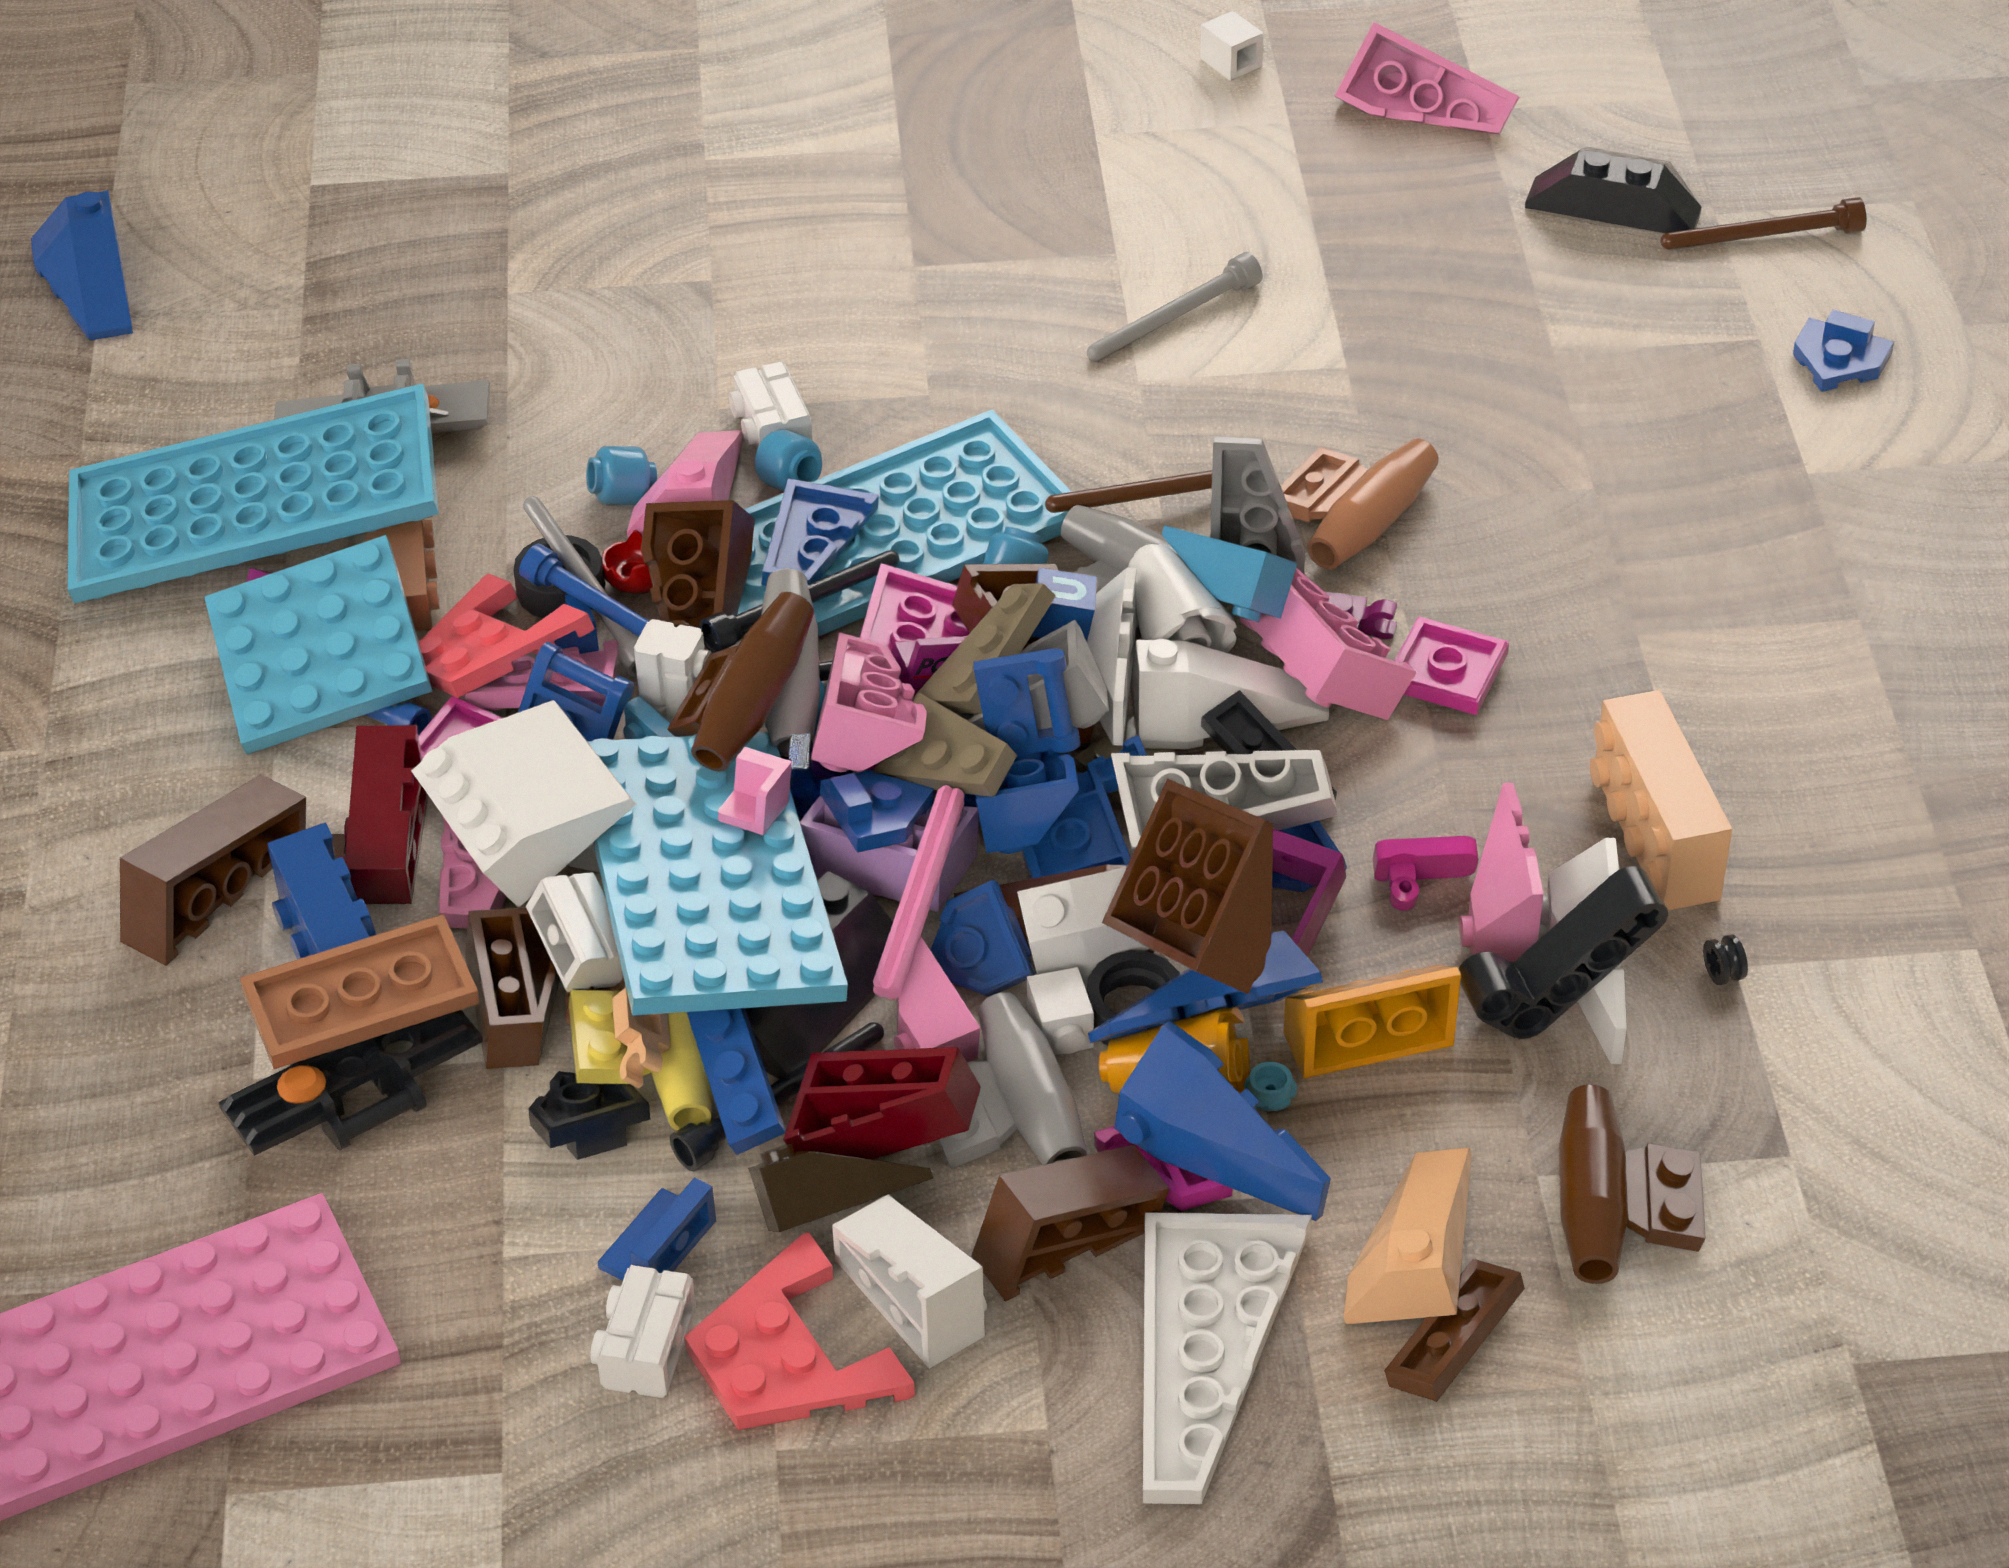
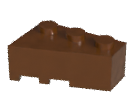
M527 908L469 911L465 956L467 967L479 995V1004L474 1006L479 1032L483 1038L481 1045L486 1069L539 1065L560 982L556 968Z

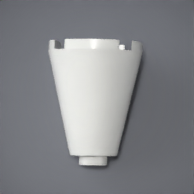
M1148 544L1136 551L1128 567L1137 568L1136 613L1141 639L1187 641L1228 653L1235 645L1237 637L1234 633V627L1237 628L1232 615L1212 596L1169 546Z

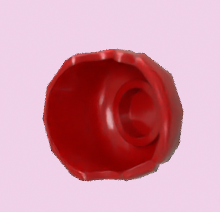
M634 530L626 541L613 543L603 550L602 569L605 580L614 588L632 594H646L651 592L650 588H653L649 567L644 563L641 550L643 535L638 530Z

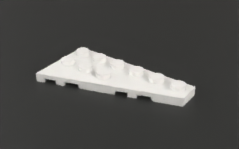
M1145 1213L1143 1503L1202 1504L1311 1230L1312 1215Z

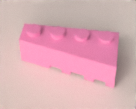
M1297 568L1281 619L1261 614L1259 622L1242 617L1239 618L1245 626L1256 631L1263 638L1261 645L1266 650L1277 655L1285 663L1283 670L1302 682L1307 688L1305 691L1306 696L1324 707H1330L1333 703L1388 720L1417 673L1406 662L1400 661L1399 663L1387 659L1386 656L1390 648L1380 639L1375 637L1371 639L1356 629L1359 621L1347 611L1329 603L1330 596Z

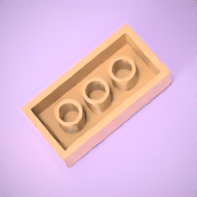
M1657 690L1603 700L1600 722H1596L1594 726L1597 750L1596 757L1590 760V773L1594 785L1597 788L1602 787L1606 795L1610 818L1613 822L1618 821L1624 832L1625 847L1629 856H1636L1641 868L1647 873L1668 910L1720 901L1732 827L1661 691Z

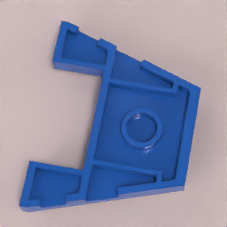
M1139 735L1123 742V750L1118 752L1129 753L1130 756H1147ZM1101 755L1087 764L1088 771L1077 777L1079 786L1077 794L1038 844L1026 846L1021 851L1031 879L1107 864H1129L1131 857L1106 795L1107 793L1119 790L1112 756L1105 759Z

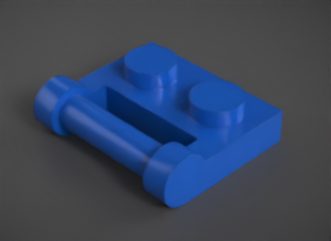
M546 642L536 656L518 713L554 700L586 741L601 738L614 740L624 707L633 694L634 682L622 676L616 678L608 676L564 655L561 647L551 642ZM553 672L559 673L605 695L606 699L603 707L551 683L550 680Z
M1046 649L973 662L986 732L1007 743L1017 756L1050 750L1065 753L1073 751L1080 746L1078 728L1072 726L1063 671L1067 668L1063 650ZM1039 674L1043 676L1052 724L1051 728L1039 730L1037 728L1028 675Z

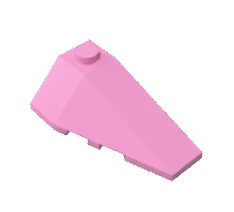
M1503 783L1470 894L1468 916H1460L1459 921L1461 947H1470L1471 956L1480 952H1493L1511 962L1516 961L1538 941L1543 902V889L1537 856L1534 848H1528L1529 831L1527 826H1522V809L1514 783Z

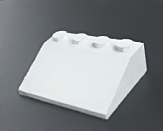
M554 700L451 736L438 748L427 753L422 762L411 770L481 871L518 908L533 895L541 880L545 877L557 875L636 805Z

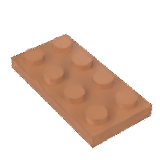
M444 914L240 977L243 994L273 1069L479 1004L477 987Z

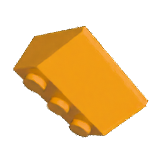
M1433 965L1414 970L1409 969L1396 974L1368 980H1358L1350 984L1317 991H1307L1299 995L1285 997L1283 1033L1303 1079L1454 1046L1461 973L1458 967Z

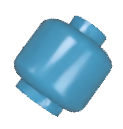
M782 429L768 434L757 448L755 456V470L759 479L768 486L782 492L785 491L788 478L806 482L817 480L823 465L822 453L814 441L793 431Z
M603 446L597 451L595 457L589 458L587 463L586 483L588 491L591 494H595L601 504L636 505L657 481L656 465L654 462L648 461V457L641 447Z
M1005 527L1004 533H996L991 536L983 564H1047L1049 552L1044 545L1040 544L1041 536L1025 530Z

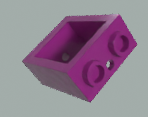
M1273 829V871L1317 887L1292 937L1295 944L1308 957L1346 879L1343 854Z

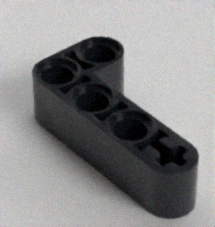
M1637 866L1625 867L1609 876L1516 961L1511 962L1493 952H1480L1466 959L1458 968L1461 973L1460 985L1477 1017L1482 1022L1517 1039H1528L1537 1036L1657 932L1668 918V909L1647 873L1642 868Z

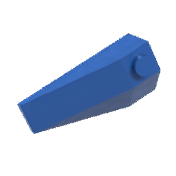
M1050 750L1017 756L994 797L976 795L986 853L998 851L1003 854H1012L1022 851L1026 846L1038 844L1079 791L1075 762L1068 753L1061 755Z
M1285 931L1271 933V946L1266 954L1264 970L1260 977L1254 981L1249 994L1188 968L1090 1031L1088 1036L1090 1043L1126 1036L1164 1025L1168 1021L1174 1022L1220 1008L1238 1007L1239 1010L1270 1004L1321 984L1323 980L1320 971Z
M1171 1021L1164 1024L1120 1090L1114 1129L1120 1132L1130 1143L1138 1145L1158 1160L1298 1215H1312L1311 1220L1317 1221L1321 1218L1331 1178L1285 1129L1274 1131L1254 1108L1259 1101L1248 1089L1239 1093L1218 1071L1224 1063L1211 1049Z

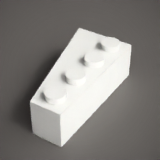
M1320 750L1253 751V754H1226V751L1206 752V755H1176L1175 752L1154 753V756H1130L1129 753H1111L1133 851H1135L1167 778L1273 823V829L1282 830L1338 816L1328 770Z

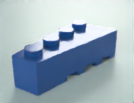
M326 822L267 843L279 900L272 902L273 911L281 930L291 929L293 933L290 935V942L297 960L376 935L370 913L363 899L357 900L350 881L351 875L343 857L335 859L332 845L333 836Z

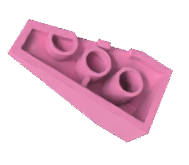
M1373 22L1334 95L1338 99L1372 116L1499 135L1520 98L1518 95Z
M742 430L697 433L634 506L627 529V536L629 537L634 530H638L643 535L646 503L728 500L743 442Z
M839 633L814 739L811 760L819 761L823 767L836 772H846L848 770L861 772L923 739L927 711L923 704L913 703L912 699L915 691L911 684L901 683L899 679L901 668L887 645Z

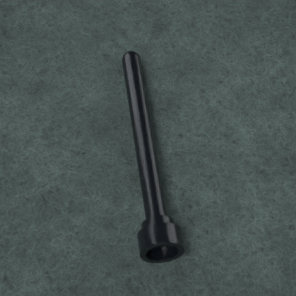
M893 550L885 551L808 584L812 603L877 576L881 563L897 567L900 562L898 553ZM763 604L735 616L731 613L724 614L718 612L701 619L699 628L703 632L706 648L711 653H715L736 644L742 638V633L747 632L762 614Z
M871 1022L824 1052L865 1051L883 1039L884 1028L877 1022ZM808 1062L771 1084L777 1106L799 1092ZM720 1117L709 1124L700 1122L697 1125L688 1123L670 1135V1145L676 1158L689 1171H695L711 1161L714 1157V1152L719 1148V1142L726 1139Z

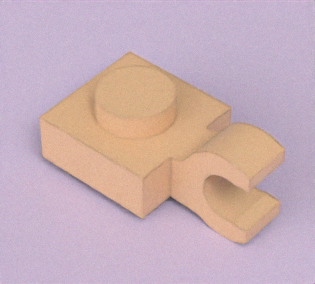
M625 987L612 998L615 1039L628 1046L620 1065V1077L623 1081L640 1088L643 1085L642 1075L644 1068L658 1073L662 1069L663 1063L661 1054L671 1048L668 1013L632 1016Z

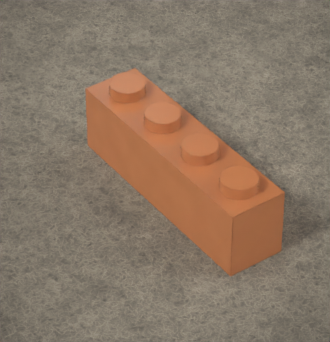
M432 520L409 521L381 528L374 532H366V541L384 535L387 536L392 547L415 631L431 630V610L440 609L437 581L429 582V579L438 578L434 550L427 551V548L435 547Z

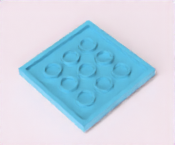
M386 535L204 596L240 743L247 755L432 692L392 547Z

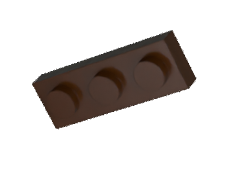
M1472 1259L1460 1274L1457 1315L1425 1318L1384 1370L1389 1387L1437 1402L1525 1289L1521 1272Z

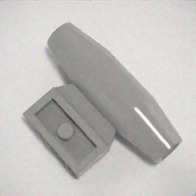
M1076 505L1071 508L1061 526L1062 538L1095 562L1086 567L1080 566L1075 573L1097 576L1096 593L1128 567L1130 560L1141 547L1148 544H1162L1169 546L1176 553L1161 534L1131 519L1082 505ZM1219 601L1225 609L1228 607L1229 603ZM1137 613L1135 643L1141 637Z
M781 569L769 575L762 614L782 592L796 593L809 601L813 606L807 578L802 572L794 569ZM815 613L798 664L766 719L771 746L778 747L779 754L785 757L801 756L808 753L812 748L820 699L818 626ZM739 641L731 647L738 646L741 641Z
M1002 992L988 997L981 1003L978 1009L988 1061L967 1062L981 1086L969 1130L939 1139L950 1168H955L1001 1149L1000 1145L1016 1130L1022 1135L1042 1165L1088 1155L1076 1101L1046 1036L1015 995Z

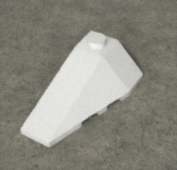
M1132 567L1124 569L1096 593L1095 612L1087 640L1090 651L1107 686L1109 711L1104 713L1100 722L1112 745L1123 746L1136 638L1137 568Z
M1604 838L1549 873L1547 892L1543 894L1540 925H1546V932L1554 927L1609 876L1619 870L1616 838ZM1619 964L1577 1001L1611 1064H1622L1627 1031L1624 969L1620 968Z

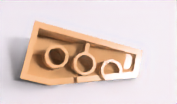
M1469 1148L1415 1153L1348 1275L1343 1315L1346 1324L1457 1315L1471 1166V1152Z

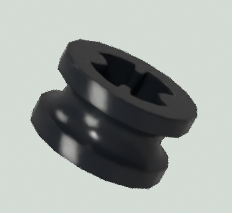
M1729 934L1722 938L1721 943L1716 939H1710L1704 943L1703 958L1705 967L1716 985L1727 984L1730 977L1737 981L1746 978L1748 961L1743 945L1738 937L1734 934Z

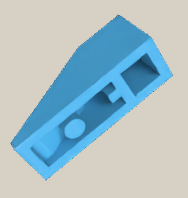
M1164 525L1161 535L1216 600L1234 605L1232 615L1255 622L1260 621L1261 614L1281 619L1297 567L1296 562L1264 551Z

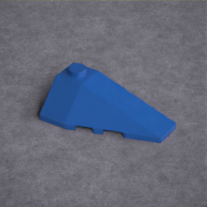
M109 190L101 192L88 191L76 196L65 197L31 237L35 270L41 278L45 277L49 282L53 294L56 298L62 299L68 307L70 316L89 340L132 334L133 328L120 244Z

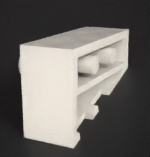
M887 1194L832 1225L835 1261L929 1369L985 1337L984 1311L987 1310V1303L983 1295V1267Z

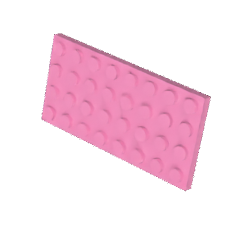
M323 1193L0 1313V1521L401 1364L398 1348Z

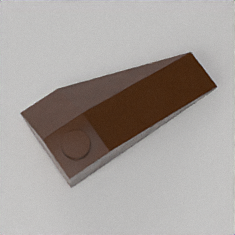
M734 500L646 503L641 550L644 563L649 567L653 588H650L653 603L657 605L660 621L673 623L674 627L685 625L699 628L701 619L715 613H731L734 616L738 614L751 564L755 518Z

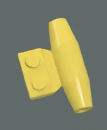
M571 990L568 1005L577 1083L629 1084L620 1077V1065L628 1046L615 1039L612 998L621 991ZM687 1012L668 1013L671 1048L661 1054L663 1063L662 1069L658 1073L644 1068L642 1076L652 1073L666 1117L673 1129L679 1130L688 1123L697 1125L700 1122L709 1124L712 1117L713 1094Z

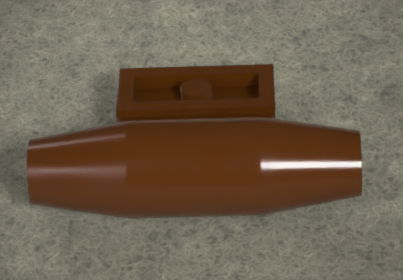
M793 592L780 593L744 635L738 646L711 653L706 660L703 669L698 674L667 728L675 737L693 736L696 734L691 754L702 766L718 772L727 770L743 748L748 745L764 725L798 664L814 615L813 606L802 596Z
M1593 1084L1582 1085L1573 1089L1568 1096L1558 1149L1560 1218L1574 1275L1579 1280L1590 1284H1602L1613 1280L1619 1272L1626 1227L1643 1236L1647 1243L1699 1252L1706 1239L1700 1152L1647 1143L1645 1147L1625 1151L1610 1092L1602 1086Z

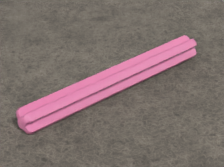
M945 785L937 791L873 980V992L878 997L895 1000L901 996L965 804L963 800L965 794L960 788H951Z

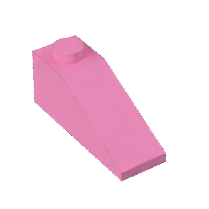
M920 936L901 996L896 999L897 1036L894 1037L895 1049L958 1047L966 1062L977 1059L979 1054L980 1026Z

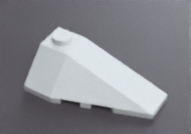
M1167 639L1136 640L1131 690L1136 736H1140L1144 748L1191 749L1203 746V739L1210 736L1201 727L1202 716L1238 690L1278 730L1327 721L1329 719V707L1321 706L1309 699L1305 694L1307 688L1302 682L1287 674L1283 669L1187 641H1170Z
M1127 867L1017 891L1037 974L1078 967L1085 985L1095 966L1110 955L1129 950L1146 951L1149 949L1144 944L1102 923Z

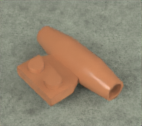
M1415 438L1378 460L1367 470L1359 463L1358 458L1319 447L1280 485L1293 518L1309 523L1313 519H1323L1307 545L1311 559L1318 566L1331 570L1372 545L1414 503L1438 465L1439 458L1435 448L1429 442Z

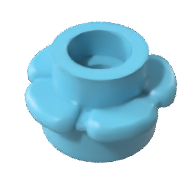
M1277 1062L1258 1064L1252 1069L1244 1083V1088L1248 1089L1259 1101L1255 1107L1265 1111H1278L1288 1107L1291 1103V1098H1294L1297 1094V1084L1292 1078L1290 1070Z

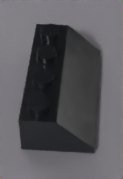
M829 871L817 882L848 983L846 1001L745 1008L765 1070L768 1074L778 1079L808 1062L811 1053H821L875 996L873 980L893 924L891 918L870 891Z

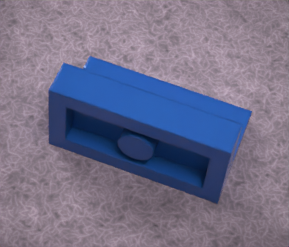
M694 1177L679 1196L661 1188L598 1260V1269L622 1281L627 1268H630L631 1265L653 1268L658 1273H662L664 1270L673 1272L716 1222L713 1186Z

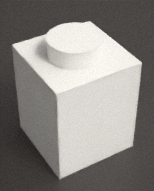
M1231 11L1201 24L1200 59L1231 81L1262 67L1263 32L1236 12Z
M1078 967L1027 976V1012L1046 1036L1054 1055L1071 1054L1080 1050L1094 1048V1043H1090L1088 1033L1094 1029V1012Z

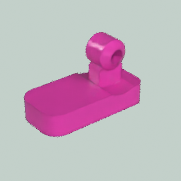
M1470 836L1380 840L1375 844L1372 858L1374 878L1378 881H1387L1389 879V886L1391 887L1389 901L1394 908L1401 911L1410 910L1416 905L1419 894L1417 879L1466 877L1475 873L1479 860L1476 839Z

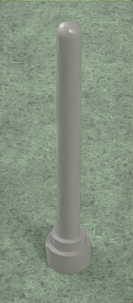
M1243 252L1230 259L1223 270V274L1091 344L1087 349L1088 358L1092 361H1099L1230 289L1246 291L1259 284L1263 278L1259 262L1249 252Z
M535 496L526 498L523 504L525 512L551 549L557 553L559 560L566 570L607 595L541 500ZM597 612L619 643L617 647L619 662L630 676L637 677L634 646L639 637Z

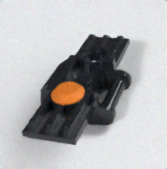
M458 1010L290 1064L289 1067L218 1102L219 1108L254 1156L321 1124L323 1132L338 1150H342L351 1145L350 1139L410 1109L418 1112L426 1108L427 1103L424 1094L413 1077L482 1043L483 1038L464 1012ZM405 1040L413 1044L406 1052L399 1054L389 1053L385 1050L389 1044L395 1041ZM371 1080L382 1095L387 1094L388 1097L341 1120L340 1117L345 1115L342 1096L346 1095V1092Z

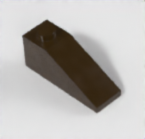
M792 1144L761 1153L763 1163L748 1168L767 1229L772 1232H782L934 1179L931 1169L926 1167L815 1151L794 1152Z

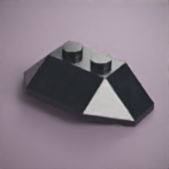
M1585 147L1537 175L1525 202V208L1660 233L1696 229L1702 206L1670 161L1592 147Z

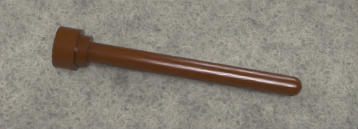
M1861 197L1842 199L1840 204L1833 206L1832 210L1667 232L1662 235L1660 243L1663 248L1670 250L1827 227H1835L1836 230H1844L1845 233L1861 232L1866 228V209Z
M1212 470L1054 494L1046 499L1045 507L1050 513L1069 511L1076 505L1092 508L1212 489Z

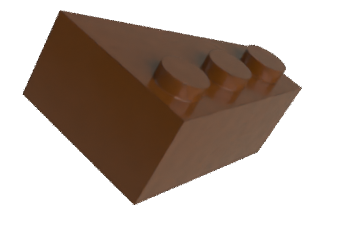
M1135 1145L1103 1150L1095 1154L1059 1160L1051 1164L999 1175L971 1257L983 1267V1273L1006 1302L1020 1295L1019 1284L1045 1272L1050 1279H1053L1065 1273L1064 1262L1088 1250L1097 1257L1144 1234L1145 1213H1160L1170 1188Z

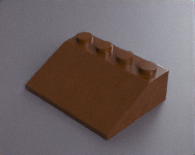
M1167 778L1102 923L1200 974L1249 994L1254 981L1260 977L1264 970L1266 954L1271 946L1273 823Z

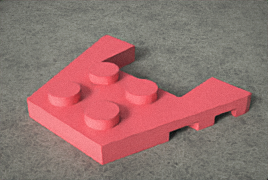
M488 573L419 641L431 686L459 698L514 671L511 664L512 661L530 652L537 655L544 643L551 642L555 644V640L573 631H576L580 638L595 628L588 613L566 604L557 608L526 631L492 618V615L518 597L511 582Z
M809 1231L800 1235L684 1336L687 1353L738 1430L810 1417V1410L842 1405L844 1410L847 1411L866 1407V1400L893 1395L894 1402L908 1400L915 1396L914 1381L890 1347L839 1371L835 1370L788 1301L833 1280L832 1264Z

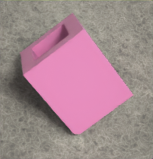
M744 747L736 757L734 791L718 810V820L764 835L789 802L792 761Z

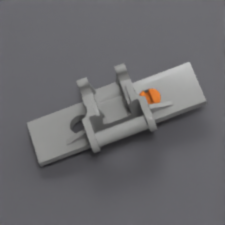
M409 358L396 360L397 375L394 376V385L375 387L369 386L363 374L361 363L347 365L349 380L344 381V392L342 395L277 401L274 420L414 386L415 380L411 361ZM489 380L424 386L429 399L432 434L481 429L484 425H488Z

